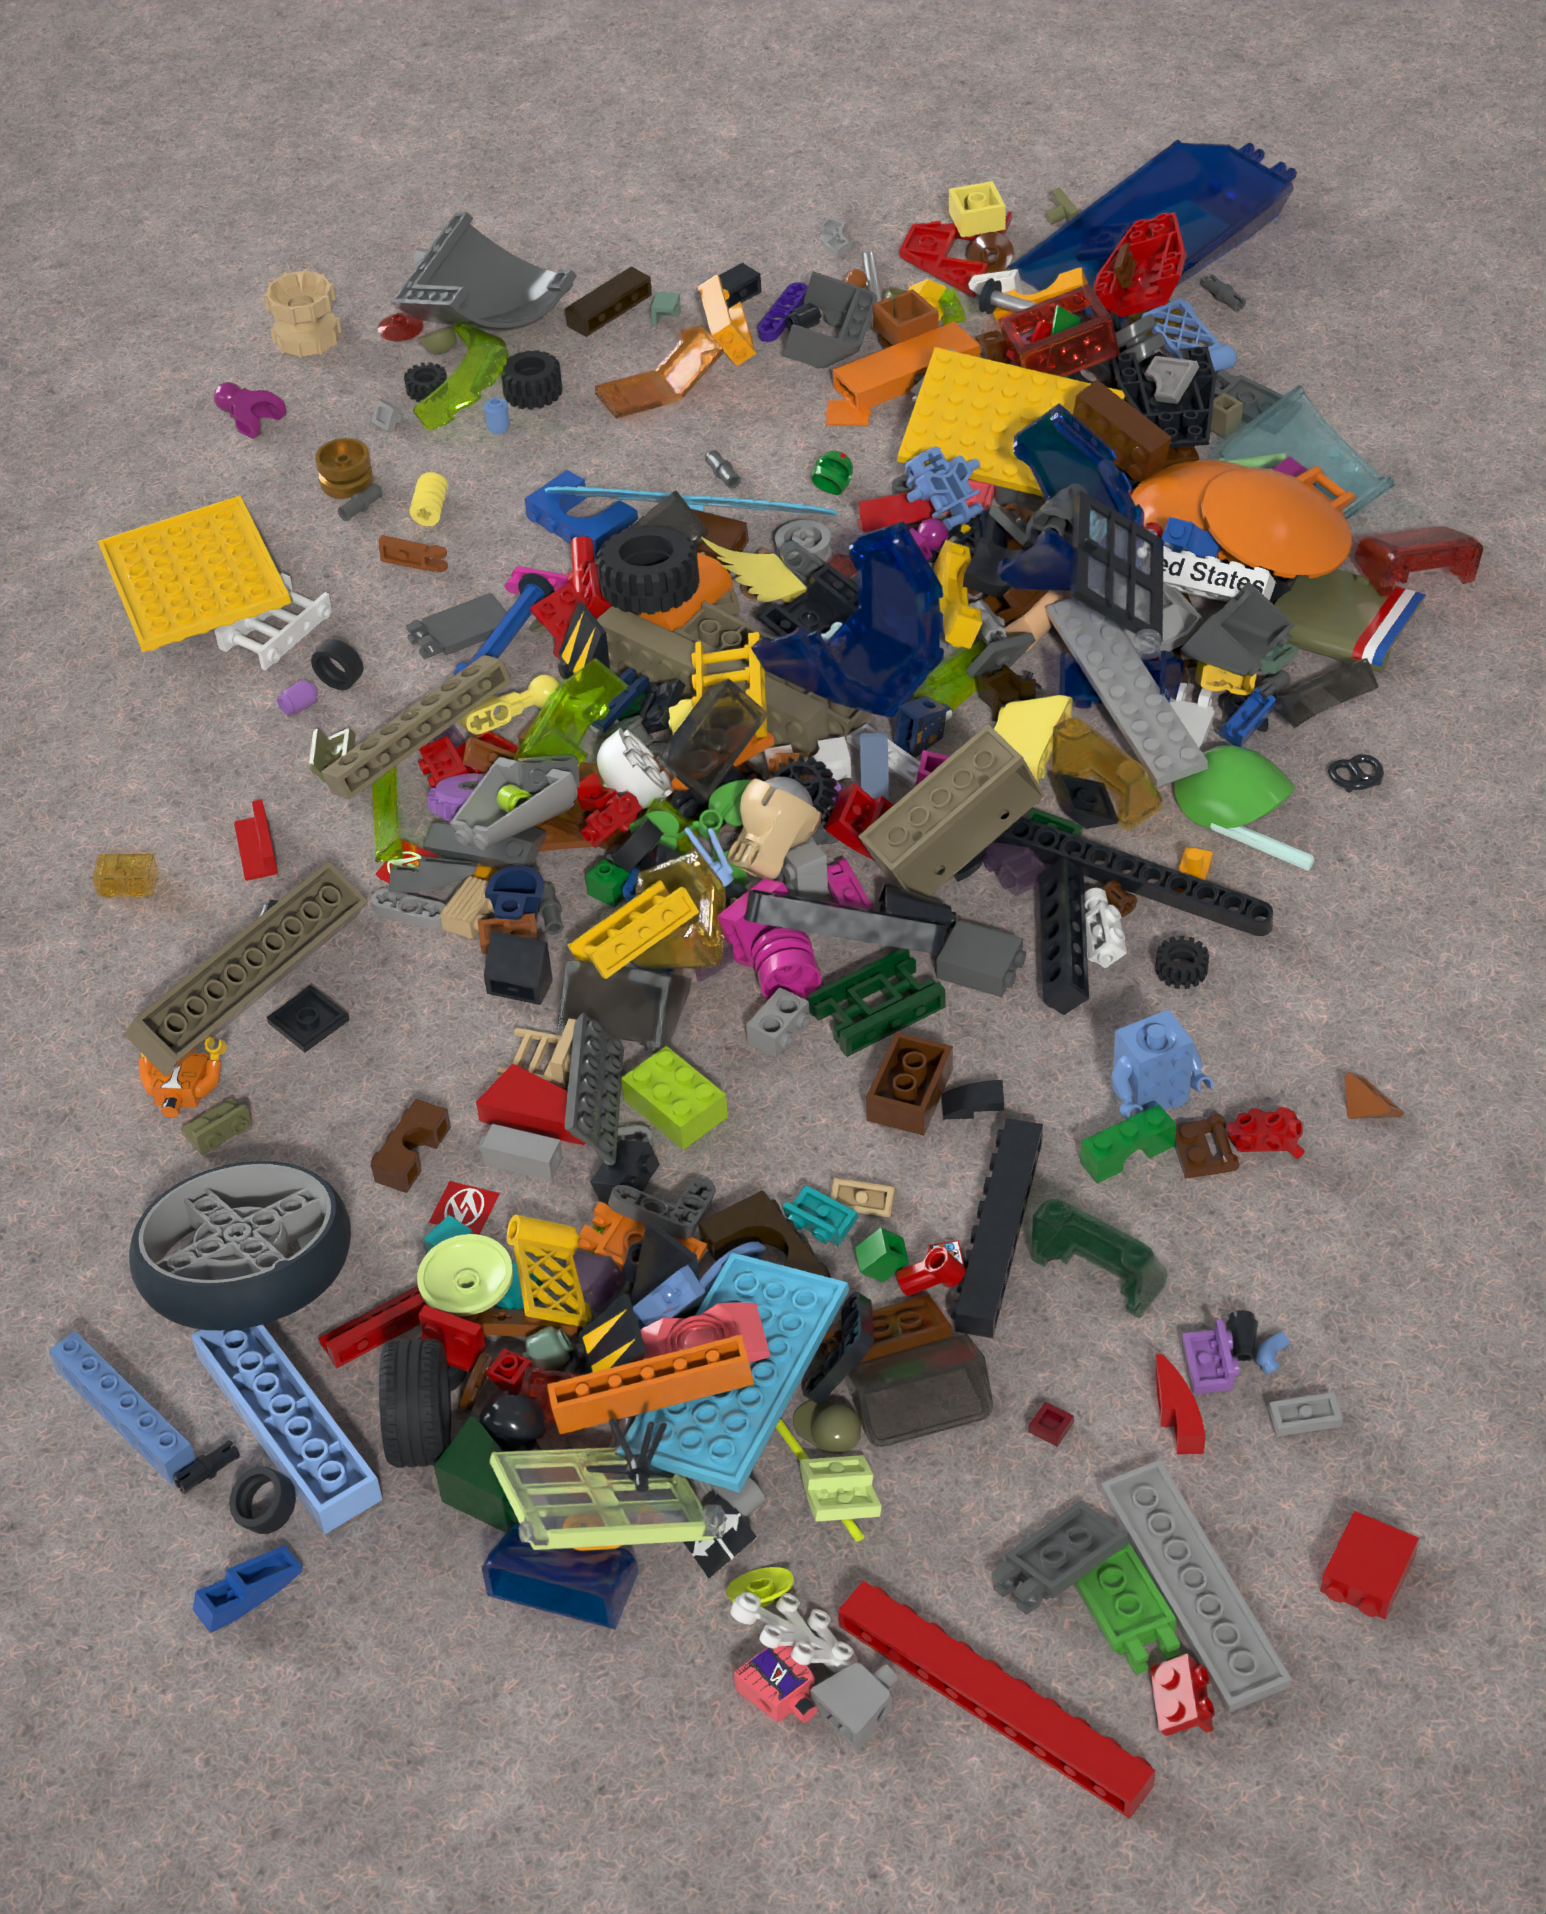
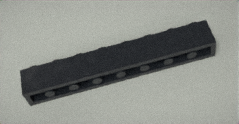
M1007 1118L1004 1130H998L996 1148L999 1149L998 1153H992L989 1170L993 1171L992 1176H986L983 1195H986L985 1201H979L977 1219H980L979 1226L973 1225L970 1243L974 1245L972 1250L967 1249L964 1267L967 1271L957 1287V1293L960 1294L959 1300H953L950 1318L955 1319V1332L994 1338L1042 1146L1043 1124Z

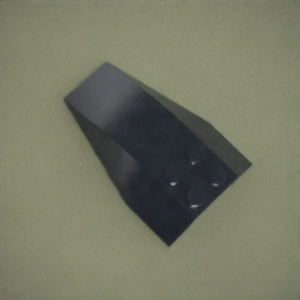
M829 563L811 575L806 593L804 592L784 608L775 602L757 615V619L791 647L889 698L893 697L926 671V666L907 643L903 644L899 639L897 630L886 623L884 614L880 609L874 608L871 604V598L867 593ZM835 622H839L848 629L851 638L848 643L839 645L835 650L818 635L825 634Z

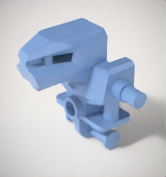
M934 446L905 464L904 473L908 477L906 485L912 490L907 494V499L911 503L918 499H922V501L930 500L936 510L932 514L933 518L950 510L952 517L943 520L948 531L959 524L968 523L972 517L983 512V507L979 502L974 503L971 507H968L965 502L980 493L979 489L973 491L968 482L972 471L980 467V462L977 459L966 462L963 456H958L947 463L940 448ZM929 461L930 465L925 467L924 464Z

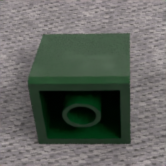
M470 1416L434 1465L441 1500L443 1503L510 1534L515 1525H520V1522L490 1464L492 1452L503 1451L475 1417ZM514 1472L521 1487H523L520 1472Z

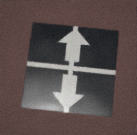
M720 1495L703 1508L701 1517L710 1536H714V1539L683 1542L708 1579L757 1538L737 1508H733Z

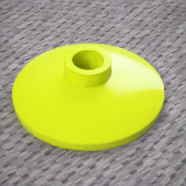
M760 1568L734 1579L728 1585L726 1594L728 1599L734 1603L737 1596L742 1595L743 1592H749L760 1599V1607H766L793 1586L794 1577L792 1572L785 1568Z

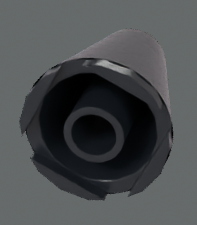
M883 884L878 902H881L879 911L947 924L945 934H948L949 930L954 928L956 912H952L950 905L892 884Z

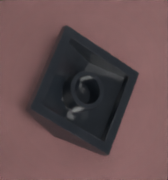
M1056 774L1055 780L1068 815L1084 829L1118 823L1119 820L1105 783Z

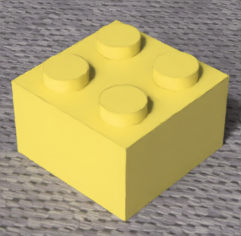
M993 181L949 189V214L961 237H972L977 234L1005 230L1006 206Z

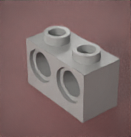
M779 987L746 1024L747 1043L777 1058L784 1049L790 1048L794 1037L800 1030L804 1031L808 1027L811 1020L809 1001Z

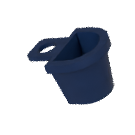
M513 865L500 869L493 874L487 884L485 898L490 899L494 909V916L498 919L519 920L524 914L535 913L537 925L539 903H542L544 896V879L540 872L532 867Z

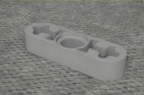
M380 889L371 896L373 911L377 915L430 929L442 928L440 913L446 905L441 902L402 892H389V889ZM408 906L417 907L413 912L407 913L403 911Z

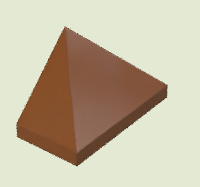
M1351 1072L1346 1074L1347 1114L1350 1119L1401 1117L1404 1114V1111L1365 1077Z

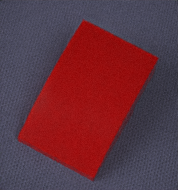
M853 783L840 791L836 806L833 808L825 830L849 848L874 860L858 836L894 805L882 795L877 799H873L860 786Z

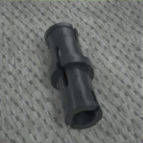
M227 1440L209 1454H201L196 1458L197 1460L194 1464L179 1474L174 1475L173 1481L179 1489L182 1486L180 1492L186 1494L205 1479H213L217 1476V1471L234 1460L239 1459L240 1454L236 1446L234 1445L231 1448L233 1443Z

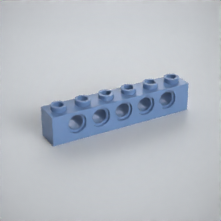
M76 1331L49 1349L56 1371L171 1485L174 1484V1475L179 1474L196 1462L191 1444Z

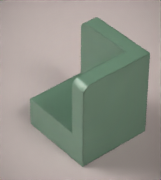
M656 293L651 306L652 326L657 327L661 316H680V293Z

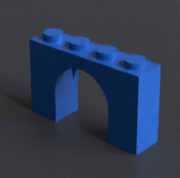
M566 470L525 498L526 516L531 522L538 523L548 532L561 537L566 543H571V540L575 537L586 536L592 538L594 557L596 559L601 546L615 533L618 535L624 529L628 528L630 530L634 529L635 526H639L638 510L621 500L593 517L576 518L567 515L566 513L587 499V496L546 493L545 488L555 486L585 487V480L569 470Z

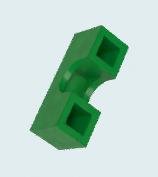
M1157 1104L1082 1140L1080 1163L1098 1184L1123 1172V1165L1126 1159L1139 1149L1150 1159L1175 1147L1176 1123L1161 1105Z

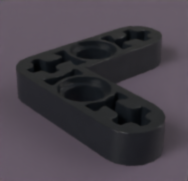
M855 1291L848 1297L841 1310L842 1342L812 1373L804 1385L803 1395L816 1404L822 1403L868 1353L873 1344L872 1302L858 1291Z

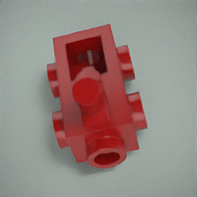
M627 792L620 798L616 794L604 804L606 807L604 811L600 813L597 809L585 819L587 825L581 830L583 839L591 843L596 849L618 830L625 834L630 829V824L637 821L635 818L643 809L632 793Z
M1279 1107L1276 1112H1263L1260 1109L1252 1108L1248 1113H1238L1236 1120L1228 1124V1137L1233 1141L1239 1152L1288 1151L1295 1159L1302 1157L1305 1152L1297 1144L1298 1139L1303 1133L1302 1122L1297 1118L1294 1111L1286 1107Z

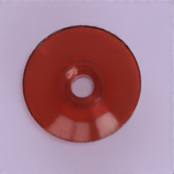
M395 313L382 319L378 324L377 330L382 338L400 342L418 336L422 332L424 324L421 319L410 316L407 313Z

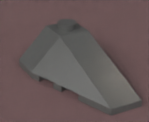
M433 823L423 848L454 859L475 861L480 865L499 870L513 865L533 867L547 832L532 827L489 848L480 850L470 844L467 846L460 844L454 836L456 831L450 823Z

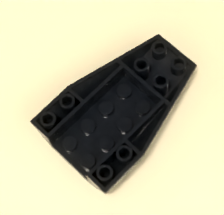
M1208 347L1184 348L1183 359L1197 361L1199 368L1178 404L1156 401L1154 397L1156 384L1148 381L1144 375L1149 366L1139 368L1135 352L1111 354L1118 389L1123 391L1124 398L1129 405L1172 437L1169 448L1209 445L1216 373Z

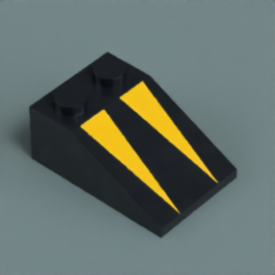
M583 602L577 604L559 652L560 664L558 665V671L562 679L569 681L574 694L603 684L607 688L612 683L606 631Z
M629 1294L620 1296L580 1332L577 1345H574V1357L576 1363L582 1365L583 1375L644 1360L646 1349Z

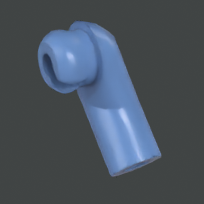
M1282 1331L1265 1340L1257 1347L1256 1363L1262 1367V1371L1266 1374L1272 1373L1279 1368V1363L1275 1359L1277 1352L1290 1344L1288 1337Z

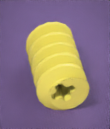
M427 472L422 474L417 480L409 511L412 519L419 525L434 526L439 522L448 488V482L441 474Z

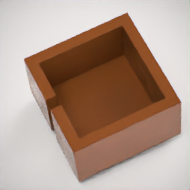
M914 289L895 295V318L893 298L890 297L873 304V328L892 346L938 328L939 312Z

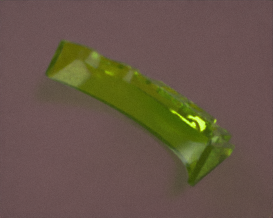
M455 324L454 330L469 348L462 362L452 375L432 394L414 406V414L427 430L442 427L456 419L454 415L459 410L474 405L482 397L481 391L495 383L502 373L509 355V351L506 348L507 344L502 338L468 325Z

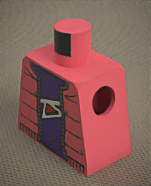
M794 1646L767 1647L733 1672L736 1691L776 1722L781 1721L793 1712L802 1723H806L818 1711L816 1705L810 1700V1689L815 1686V1678L807 1665L799 1664L792 1659L791 1652Z

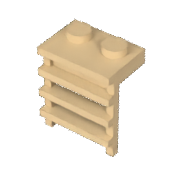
M568 1019L562 1036L515 1028L514 1035L524 1038L513 1064L521 1067L532 1040H540L527 1071L566 1090L569 1083L574 1024L576 1020ZM549 1042L557 1043L544 1075L536 1074ZM498 1067L497 1075L501 1076L507 1068Z

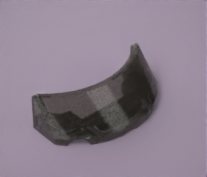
M1364 658L1326 671L1286 689L1275 696L1276 702L1273 709L1291 726L1296 728L1313 716L1347 700L1375 690L1379 686L1368 658Z

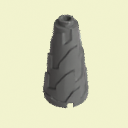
M1072 483L1067 488L1060 490L1030 518L1026 527V536L1028 543L1030 541L1033 543V550L1052 559L1063 558L1065 554L1072 552L1074 498L1080 490L1088 494L1084 486Z

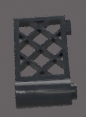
M991 509L983 511L979 517H973L966 523L969 527H974L968 534L960 531L962 524L948 531V540L955 535L960 538L957 544L964 546L966 543H969L975 547V549L970 550L971 559L975 554L981 537L990 539L996 545L1006 548L1005 530L989 514ZM923 521L903 525V533L911 528L917 531ZM936 550L931 551L932 557L925 563H935L939 553Z

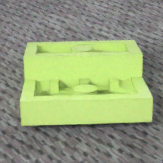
M864 1455L800 1460L799 1466L806 1497L816 1522L880 1517L882 1505L872 1487L873 1473Z

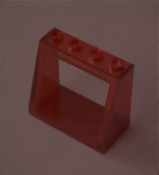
M1089 284L998 319L1003 338L1018 367L1065 377L1120 354L1112 319ZM1056 306H1060L1070 313L1090 306L1096 317L1026 346L1018 335L1036 328L1039 321H1053Z

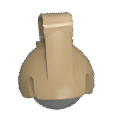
M775 777L765 782L753 779L746 786L741 796L740 814L744 827L737 841L730 848L727 861L754 877L775 879L783 867L784 858L789 849L805 843L815 834L821 823L822 813L813 807L811 796L806 788L798 781L788 777Z

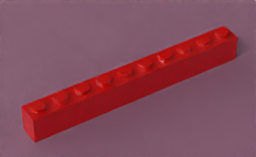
M863 1580L838 1609L840 1628L1130 1819L1153 1789L1155 1770L1147 1760L1140 1756L1134 1757L1122 1749L1121 1745L1112 1737L1102 1736L1093 1730L1084 1719L1073 1717L1062 1710L1055 1700L1049 1697H1042L1033 1691L1031 1686L1020 1678L1015 1679L1005 1673L995 1661L985 1660L976 1654L967 1643L956 1641L948 1636L938 1624L934 1622L928 1623L919 1617L910 1606L906 1604L901 1605L891 1599L888 1593L881 1587H873Z

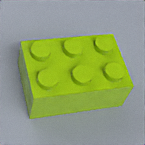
M667 1046L621 1077L624 1101L682 1150L728 1118L726 1094Z

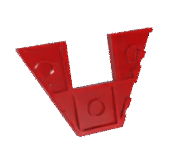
M1008 212L1006 216L1005 230L996 232L1003 235L1006 234L1012 221V212ZM933 221L931 223L912 224L899 249L900 258L972 297H975L977 294L969 289V282L972 276L986 274L988 271V263L947 257L956 239L974 241L978 236L982 235L961 237L954 223L941 224V221Z

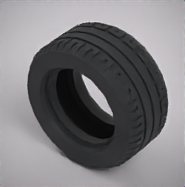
M435 1338L425 1340L414 1339L413 1341H390L381 1351L379 1366L381 1435L385 1458L389 1464L396 1468L434 1466L451 1443V1397L447 1356L444 1344Z

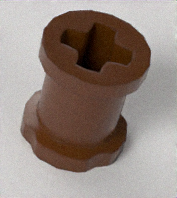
M1113 880L1104 886L1103 890L1106 892L1108 903L1118 909L1121 917L1130 914L1135 909L1138 902L1137 897L1126 893L1118 881Z

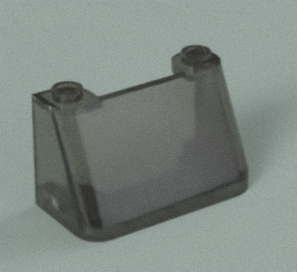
M566 959L557 1030L564 1031L569 1018L577 1020L582 1013H585L592 1020H596L612 1038L639 1042L640 1045L644 1046V1051L657 1053L665 1046L669 1047L691 989L692 978L624 966L605 979L601 977L592 960Z

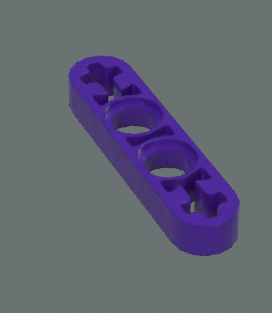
M801 282L792 283L781 294L758 324V338L761 341L772 342L781 335L787 327L785 323L786 315H789L790 311L804 304L808 289L806 284Z

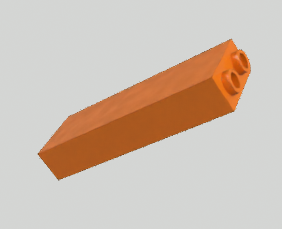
M952 322L833 369V388L856 410L860 411L868 407L871 408L911 392V389L915 386V375L926 374L935 347L949 351L953 348L958 353L980 358L981 346L978 341L967 334L965 329Z

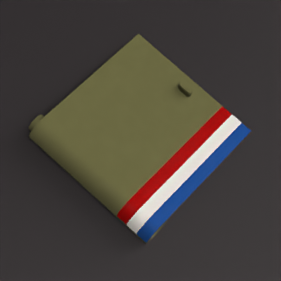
M1336 569L1327 575L1316 578L1299 575L1291 590L1279 597L1274 606L1295 625L1289 632L1292 637L1287 643L1295 645L1302 650L1383 673L1388 664L1392 646L1424 601L1426 594Z

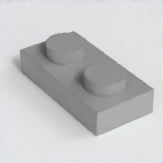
M1334 1392L1269 1402L1268 1410L1277 1437L1339 1428L1343 1424V1417Z

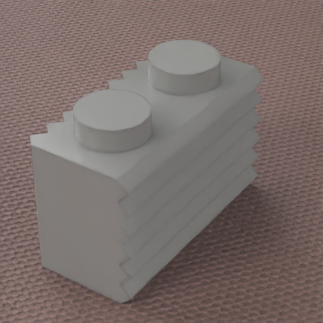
M810 840L809 843L800 845L799 848L790 849V852L785 856V865L782 867V872L786 878L785 886L788 889L789 896L816 900L829 894L827 891V856L814 841Z

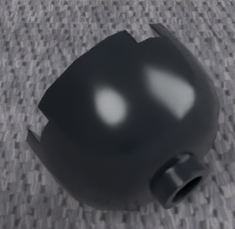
M501 1391L494 1394L481 1411L479 1417L480 1424L503 1452L532 1451L536 1447V1439L543 1438L545 1434L544 1421L546 1418L544 1412L534 1400L525 1394L519 1393L518 1397L507 1395L509 1391Z

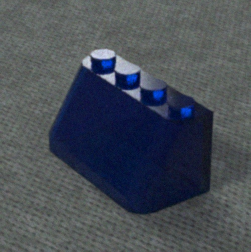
M521 1524L514 1525L488 1553L482 1566L487 1596L614 1630L617 1628L639 1573L638 1564L635 1558H633V1554L623 1548L584 1551L575 1550L574 1548L533 1550Z

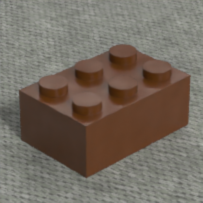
M895 1032L866 1096L867 1121L924 1136L953 1070V1046Z

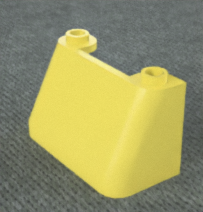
M1056 695L1010 702L1005 707H1001L999 711L998 722L994 730L1023 756L1038 785L1039 779H1044L1046 775V764L1058 739H1067L1071 732L1072 697Z

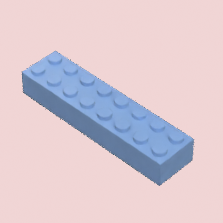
M264 1325L225 1331L200 1330L191 1335L200 1362L280 1473L290 1478L295 1487L296 1495L324 1534L383 1500L375 1474Z

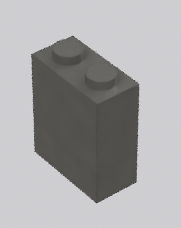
M958 920L937 958V979L1003 997L1006 989L1012 988L1015 982L1017 967L1022 968L1025 963L1026 951H1023V938Z

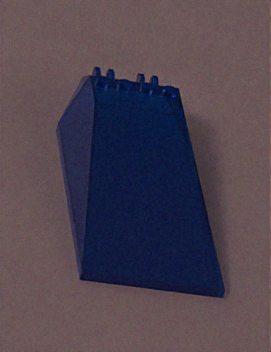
M1177 139L1010 266V270L1018 269L1020 279L1041 292L1051 286L1059 274L1082 267L1089 284L1091 296L1096 276L1130 226L1141 219L1149 220L1161 213L1170 214L1175 212L1186 251V259L1181 278L1176 285L1177 287L1248 240L1278 217L1293 191V182L1291 181L1295 179L1297 171L1294 168L1286 170L1287 166L1282 161L1270 169L1259 163L1263 160L1265 152L1262 149L1254 151L1255 147L1252 143L1236 149L1229 144L1181 143ZM1091 302L1073 307L1086 309V314L1090 315L1104 310L1091 304ZM1134 314L1122 318L1119 317L1120 324Z

